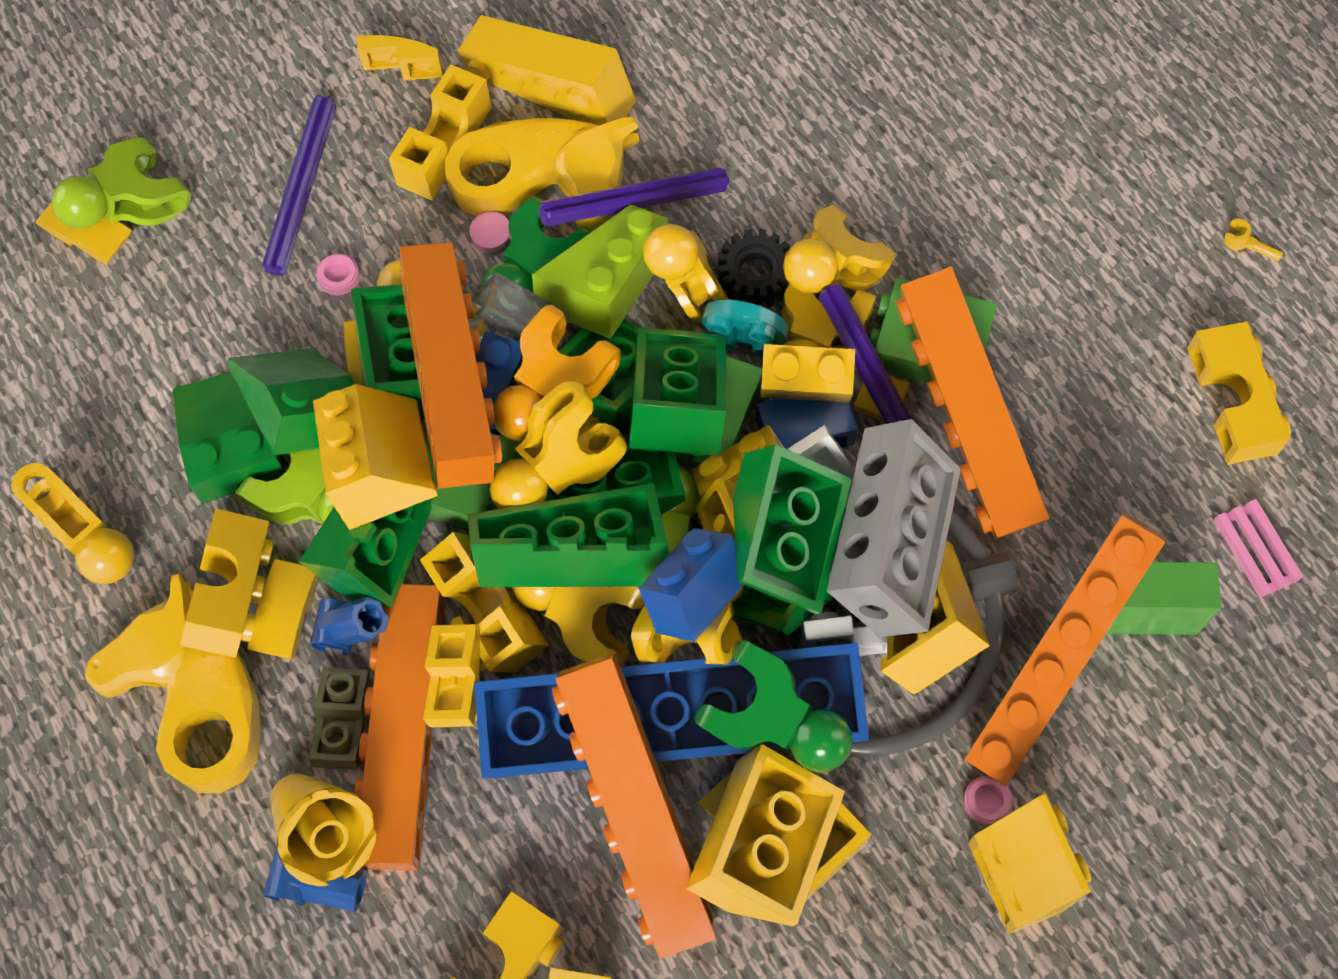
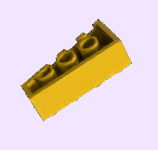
M481 15L457 50L466 67V71L485 78L489 84L576 121L602 125L624 118L636 101L616 48Z

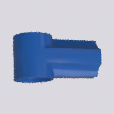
M370 597L350 602L329 598L322 599L319 603L310 646L322 652H325L326 648L343 650L342 655H348L351 652L352 644L373 640L375 635L385 632L389 616L384 612L382 602Z
M276 847L263 896L279 901V898L297 902V905L305 906L306 902L357 913L366 885L367 871L360 868L347 879L341 876L335 880L327 881L329 885L318 887L302 883L286 870L279 858Z

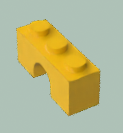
M450 64L430 95L432 114L424 132L409 127L389 157L397 186L433 201L446 181L445 157L453 143L465 134L478 130L492 108L487 80Z
M1248 321L1197 331L1187 350L1199 385H1226L1238 394L1241 401V406L1224 409L1214 423L1226 463L1232 464L1278 455L1290 440V423L1287 416L1280 412L1275 398L1276 385L1274 379L1265 371L1262 362L1261 343L1256 336L1252 335Z
M215 508L200 570L216 573L224 577L228 584L209 586L195 582L180 646L236 658L240 641L250 642L257 615L248 613L250 602L259 604L265 582V577L257 575L259 565L268 567L274 540L265 539L269 521Z
M452 532L420 559L441 595L460 602L474 618L480 633V657L489 672L516 673L549 646L527 609L516 599L512 587H479L468 534Z
M512 891L482 933L503 951L505 967L500 979H531L541 963L546 967L551 965L564 944V941L558 938L563 931L560 924Z

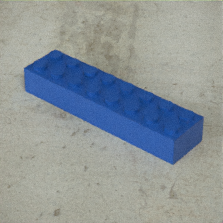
M858 643L769 652L788 665L795 680L796 693L801 700L811 705L813 709H827L838 713L846 720L852 732V742L869 741ZM705 658L621 667L656 762L749 753L755 749H738L728 745L697 725L693 719L699 707L704 704L712 705L719 710L731 714L745 711L755 700L757 685L754 676L746 668L735 662L734 658L728 664H705ZM558 674L474 682L482 779L589 769L586 760L580 762L577 760L569 738V734L575 732L569 714H560L553 697L552 687L558 686L555 679ZM776 743L764 744L772 750H779L776 747L780 745Z

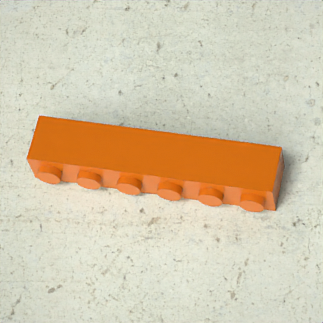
M453 242L400 246V279L437 489L493 483L494 464L502 463V449L499 435H491L489 426L494 425L495 422L492 399L483 397L482 389H487V374L485 363L476 362L475 354L480 353L478 328L469 327L468 320L473 319V305L471 294L462 292L461 286H466L464 260H456Z
M952 266L902 284L900 287L901 299L896 300L895 305L902 324L905 326L911 323L917 339L911 341L915 359L919 367L927 365L932 381L926 383L934 407L942 406L948 422L942 424V428L950 449L958 447L964 464L959 466L961 468L960 476L967 491L975 490L980 506L974 508V512L983 534L991 531L993 539L996 540L1050 519Z
M1126 512L1121 515L964 760L1003 786H1007L1165 544L1166 536Z
M401 584L393 607L382 606L384 612L389 616L388 625L385 632L379 633V641L373 642L371 645L370 668L375 670L374 686L367 687L364 702L365 714L370 715L368 733H362L359 745L360 760L365 761L363 779H357L354 793L365 801L373 813L376 843L369 859L361 869L419 871L433 727H429L423 720L430 682V675L425 669V661L432 625H443L446 600L436 585Z
M616 652L561 671L555 678L558 686L552 687L553 697L560 714H569L575 730V732L569 734L571 746L579 762L586 760L592 778L586 780L587 788L596 808L603 806L609 824L604 825V833L609 848L613 854L620 852L626 870L621 871L626 894L630 900L637 898L643 916L638 917V923L645 944L647 946L654 944L659 959L716 940L717 924L709 902L686 889L695 865Z

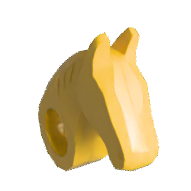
M632 116L620 118L602 125L571 119L530 118L499 122L469 132L453 143L445 157L446 180L451 197L463 212L477 217L485 212H498L505 216L522 205L527 199L552 184L558 185L566 196L620 187L623 177L624 151L640 141L638 133H632L639 127L635 117ZM486 162L500 163L510 169L504 179L490 186H476L466 180L467 175L473 168ZM614 214L578 220L576 225L578 228L587 227L594 231L611 219Z
M178 573L171 575L169 599L139 614L116 638L94 654L86 664L85 677L86 681L96 692L107 698L121 695L129 689L138 686L167 688L165 709L156 745V751L165 772L196 793H222L242 783L258 761L261 741L260 705L248 670L238 652L236 658L180 646L193 591L190 583L185 582L182 574ZM209 721H227L231 725L233 738L231 748L226 756L214 766L203 769L191 768L187 762L185 750L187 741L193 731Z

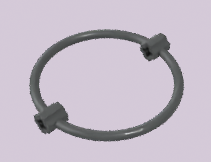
M954 509L952 510L949 530L957 537L972 560L962 563L961 569L974 603L985 600V633L990 646L981 651L974 672L963 690L939 714L919 726L895 735L869 738V741L853 742L850 757H877L901 753L937 738L952 728L971 710L985 691L996 669L1004 636L1005 611L1003 595L1014 593L1018 589L1017 573L1013 561L1006 552L992 556L989 555L983 542L972 527ZM735 620L742 640L751 643L744 620Z

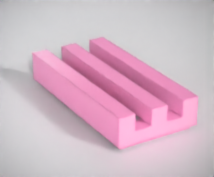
M1257 499L1248 502L1243 507L1240 505L1233 508L1227 514L1224 512L1215 517L1214 522L1259 598L1293 584L1303 577ZM1247 515H1250L1286 576L1283 577ZM1231 522H1237L1272 582L1267 584Z

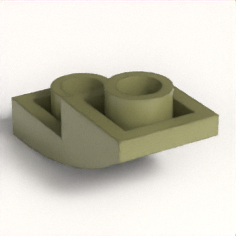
M322 667L314 706L317 720L309 754L311 767L358 770L360 759L359 745L365 720V693L367 687H369L368 670Z

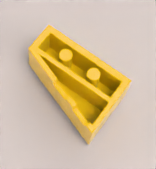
M947 540L928 632L888 636L887 656L881 658V672L913 695L990 646L954 547Z

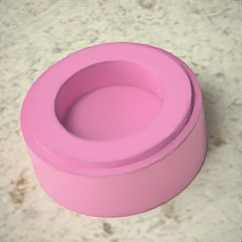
M485 212L478 215L470 225V236L474 247L486 254H495L506 249L510 244L509 220L498 212Z
M332 254L320 262L317 267L316 276L321 288L331 295H344L351 292V289L358 285L360 271L355 260L350 256Z
M981 776L974 779L966 788L963 796V805L966 813L972 820L982 825H992L1007 816L1011 811L1013 803L1009 787L1003 786L990 776Z

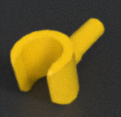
M1237 218L1230 222L1229 230L1240 233L1241 236H1235L1228 232L1225 233L1224 243L1232 250L1247 248L1276 261L1280 260L1283 252L1250 236L1251 226L1247 221Z

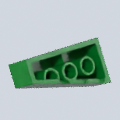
M423 422L433 475L435 479L426 423ZM433 498L349 530L334 507L299 560V563L347 600L354 601L370 597L381 601L383 607L392 608L432 509L431 502Z
M654 483L467 514L470 546L479 587H640L655 571L656 567L669 555Z

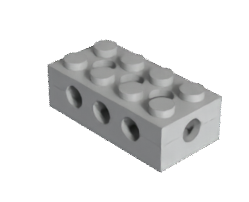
M912 419L865 428L827 592L880 637L928 632L961 470Z

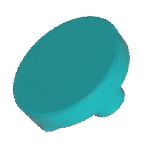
M717 300L708 303L701 321L702 326L708 333L725 335L726 351L734 350L735 345L751 349V353L759 358H763L764 344L783 345L789 332L788 323L778 314L759 305L737 300Z

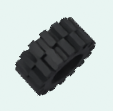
M752 229L744 230L743 239H741L738 233L731 236V244L726 241L722 246V253L719 252L718 280L723 290L727 292L728 300L736 298L738 301L759 306L761 303H765L767 308L774 306L776 298L779 302L782 301L789 285L783 270L785 254L789 250V244L784 241L779 245L780 236L774 232L770 239L766 238L765 229H759V236H753ZM761 259L770 265L772 273L766 279L754 281L743 277L739 269L747 260Z

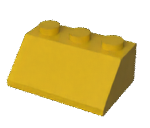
M354 384L342 390L332 391L324 397L313 401L325 492L349 530L438 496L420 406L416 399Z
M759 745L737 760L686 889L729 913L789 926L797 925L845 791L767 746Z

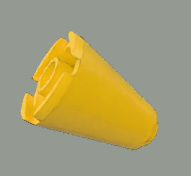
M290 774L276 783L271 792L270 802L278 854L286 870L300 882L318 887L329 885L327 881L335 880L341 876L347 879L354 875L369 859L376 843L373 813L365 801L351 791L304 774Z

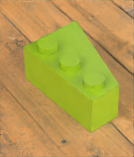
M631 204L532 274L535 309L540 311L546 305H554L564 312L566 322L611 339L654 275L644 261L643 246L646 238L658 226L668 224L669 218Z

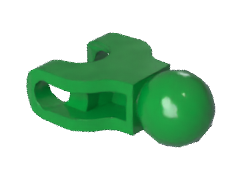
M537 196L530 197L509 218L510 245L503 252V263H497L489 268L482 278L480 294L484 303L492 312L503 316L520 313L528 307L533 296L532 274L592 231L587 227H580L566 238L555 239L546 236L541 231L545 225H543L538 213L540 203L543 200Z
M738 640L732 650V657L735 662L746 668L754 676L757 685L755 700L745 711L734 714L719 710L712 705L704 704L699 707L693 717L696 724L728 745L738 749H752L761 744L776 743L787 750L790 749L795 760L805 769L817 773L830 772L840 767L849 757L853 745L852 732L846 720L836 712L827 709H813L811 705L799 698L796 693L793 674L784 661L746 640Z

